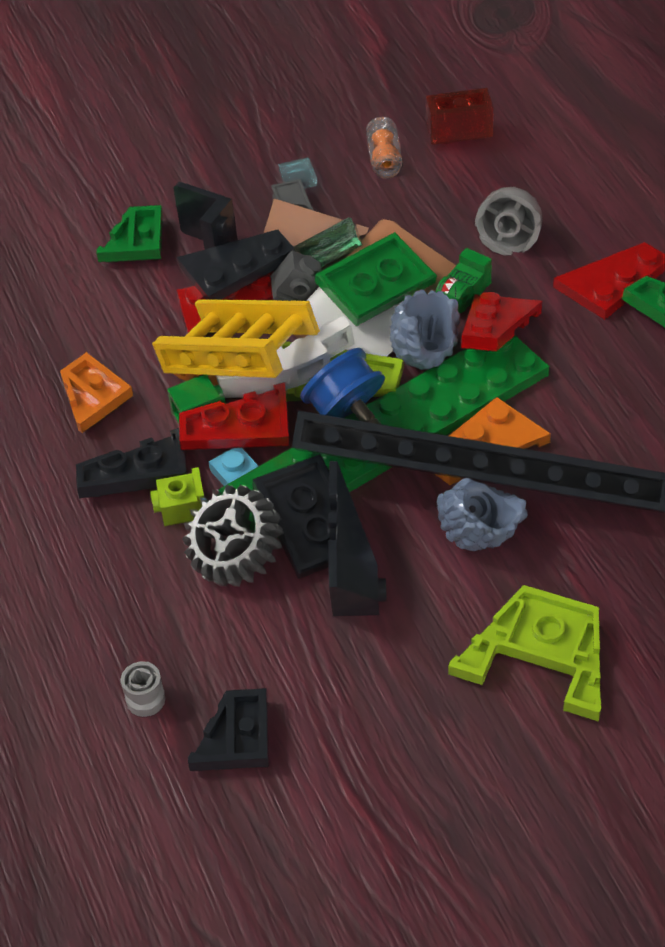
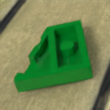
M162 205L129 207L122 216L121 222L116 224L110 231L111 239L106 246H99L97 248L98 262L161 259Z

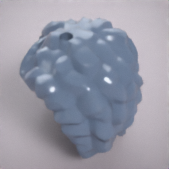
M420 289L414 293L413 297L406 295L404 301L395 307V313L391 316L390 341L393 352L398 359H402L408 366L423 370L439 366L446 356L452 355V349L458 343L457 326L460 323L458 301L456 299H450L442 291H437L436 293L431 290L427 294L424 289Z
M470 478L460 480L452 489L439 494L437 498L438 518L441 522V529L446 531V538L450 542L455 541L456 546L460 549L469 551L483 550L487 547L492 549L499 547L502 542L514 535L518 524L528 516L525 509L526 500L520 499L514 494L511 495L510 493L496 490L495 487H489L485 483L476 482Z

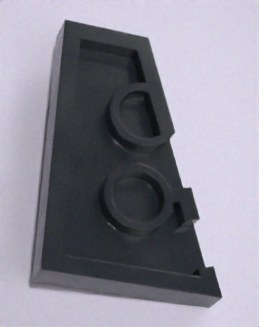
M277 229L176 258L179 267L206 300H222L277 269L292 250L295 251V248Z
M179 428L170 430V437L154 442L152 437L139 441L140 447L124 453L120 450H114L76 464L79 499L157 488L156 480L187 474L185 450H180Z

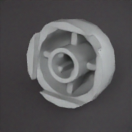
M502 187L489 194L481 203L475 218V225L480 233L479 238L481 242L491 251L502 255H512V252H520L522 250L525 252L529 250L537 241L543 224L542 210L536 198L526 190L516 187Z

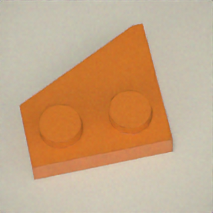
M87 352L60 370L78 430L81 433L85 432L133 396L132 387Z

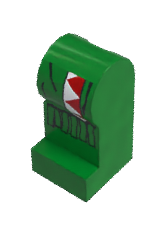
M465 248L459 255V263L448 276H444L440 280L435 292L442 291L450 299H456L458 301L459 314L463 313L468 306L472 305L475 294H482L491 284L492 259L469 248Z

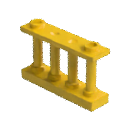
M198 299L195 302V306L201 321L184 337L159 336L152 345L164 373L276 378L283 371L277 350L291 335H317L320 330L310 301ZM209 332L215 333L212 337H204ZM235 333H244L240 338H231ZM263 334H272L268 339H259Z

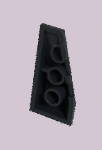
M330 461L329 502L332 513H329V592L333 617L379 615V602L387 601L386 578H378L377 562L337 461Z

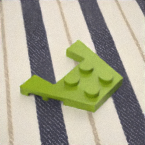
M523 585L493 616V622L480 635L476 634L471 639V645L460 656L456 655L450 661L448 675L483 685L497 653L574 676L564 700L563 711L599 721L601 715L599 607Z

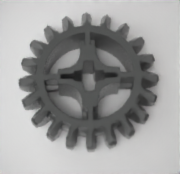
M226 485L223 493L212 489L211 500L200 498L202 507L199 511L190 509L191 515L195 518L193 522L184 523L185 528L190 532V534L182 538L184 544L188 546L184 553L192 561L190 564L192 568L202 574V577L209 582L214 581L219 586L225 587L228 583L232 586L240 587L243 578L247 582L254 583V572L266 574L263 565L266 561L276 562L275 557L271 553L275 549L282 548L281 542L275 539L284 534L283 528L278 525L282 520L280 514L274 510V504L268 498L265 499L264 495L258 490H250L247 486L242 485L237 489ZM250 512L253 513L255 518V533L250 531L251 521L248 519ZM212 538L216 541L214 550L217 552L215 560L211 552Z

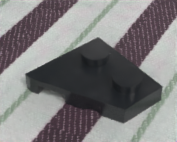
M266 688L227 690L218 704L216 715L210 718L203 730L204 738L196 752L191 751L188 757L190 771L269 767L268 696Z

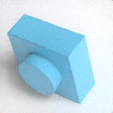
M231 448L209 461L210 471L223 486L259 467L242 448Z

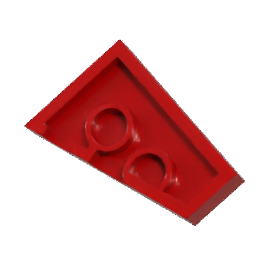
M643 242L554 277L553 288L605 320L626 303L622 300L626 287L645 276L656 279L665 272V254Z
M485 292L480 295L475 294L462 333L461 348L487 351L499 350L514 337L516 328H525L529 324L531 316L538 317L542 313L543 301L501 297L494 292Z
M285 382L273 385V390L258 395L256 391L243 394V399L225 404L218 401L179 413L180 450L289 446Z

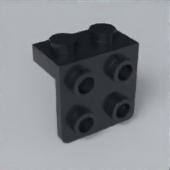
M178 182L173 187L180 229L184 234L203 240L204 249L238 240L231 198L183 182Z

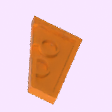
M496 397L449 436L526 449L533 445L541 447L549 444L551 433ZM435 474L449 485L462 480L461 478Z

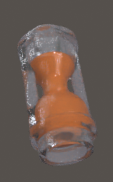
M378 117L370 121L366 127L371 167L379 177L389 179L399 173L403 164L395 122L387 117Z

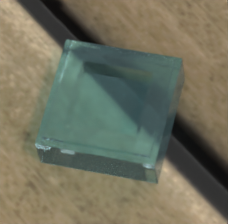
M309 157L278 164L283 182L301 179L304 189L317 186V177Z

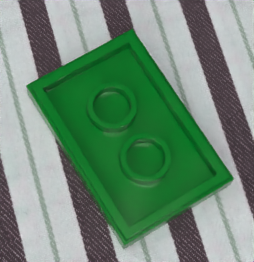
M394 232L315 274L314 282L357 327L404 301L406 295L413 296L416 291L426 289L435 284L437 275Z

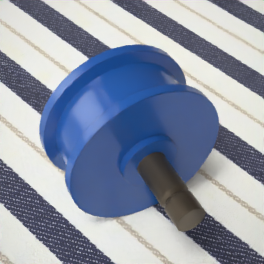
M354 348L336 357L318 371L305 385L300 398L305 404H312L321 415L345 418L354 413L360 421L382 425L365 403L381 388L385 381V376L380 371H373L366 363V353L362 348Z

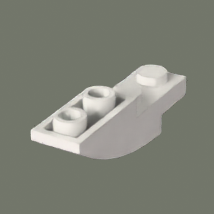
M343 315L334 321L323 324L317 335H308L304 338L296 339L285 349L280 347L277 350V354L283 371L276 378L216 375L225 398H243V394L256 391L258 395L273 390V385L285 382L286 390L308 383L318 371L330 362L331 357L355 344L350 322Z

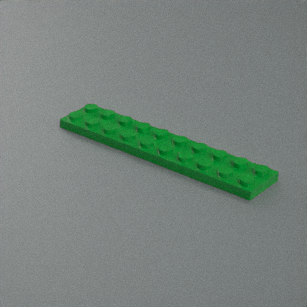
M514 335L512 339L497 351L466 348L443 361L439 366L432 367L397 387L396 391H390L366 406L382 425L446 436L457 430L496 397L504 402L549 376V365ZM354 413L345 417V419L360 421ZM290 448L227 485L233 486L236 489L242 485L253 490V479L319 454ZM321 455L328 469L330 461L338 462L349 492L392 468L391 466ZM226 485L218 490L223 493ZM250 512L248 518L251 521L250 531L255 533V518L253 513Z

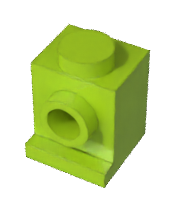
M199 467L191 468L192 473L156 480L157 490L150 491L154 513L162 512L164 526L193 521L195 517L191 515L190 509L198 511L201 509L200 498H204Z

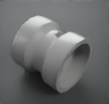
M143 661L126 667L122 672L120 680L127 708L131 713L141 717L151 716L159 712L164 706L166 699L159 669L154 664Z

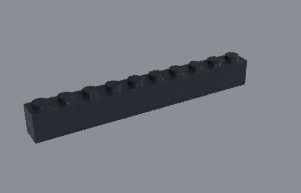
M298 411L292 448L298 451L461 479L470 478L478 482L659 513L665 512L664 472Z

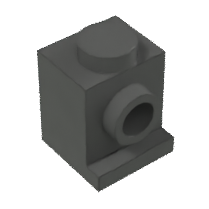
M292 250L270 276L273 300L306 301L318 287L314 281L315 274L321 271L320 262L311 256Z

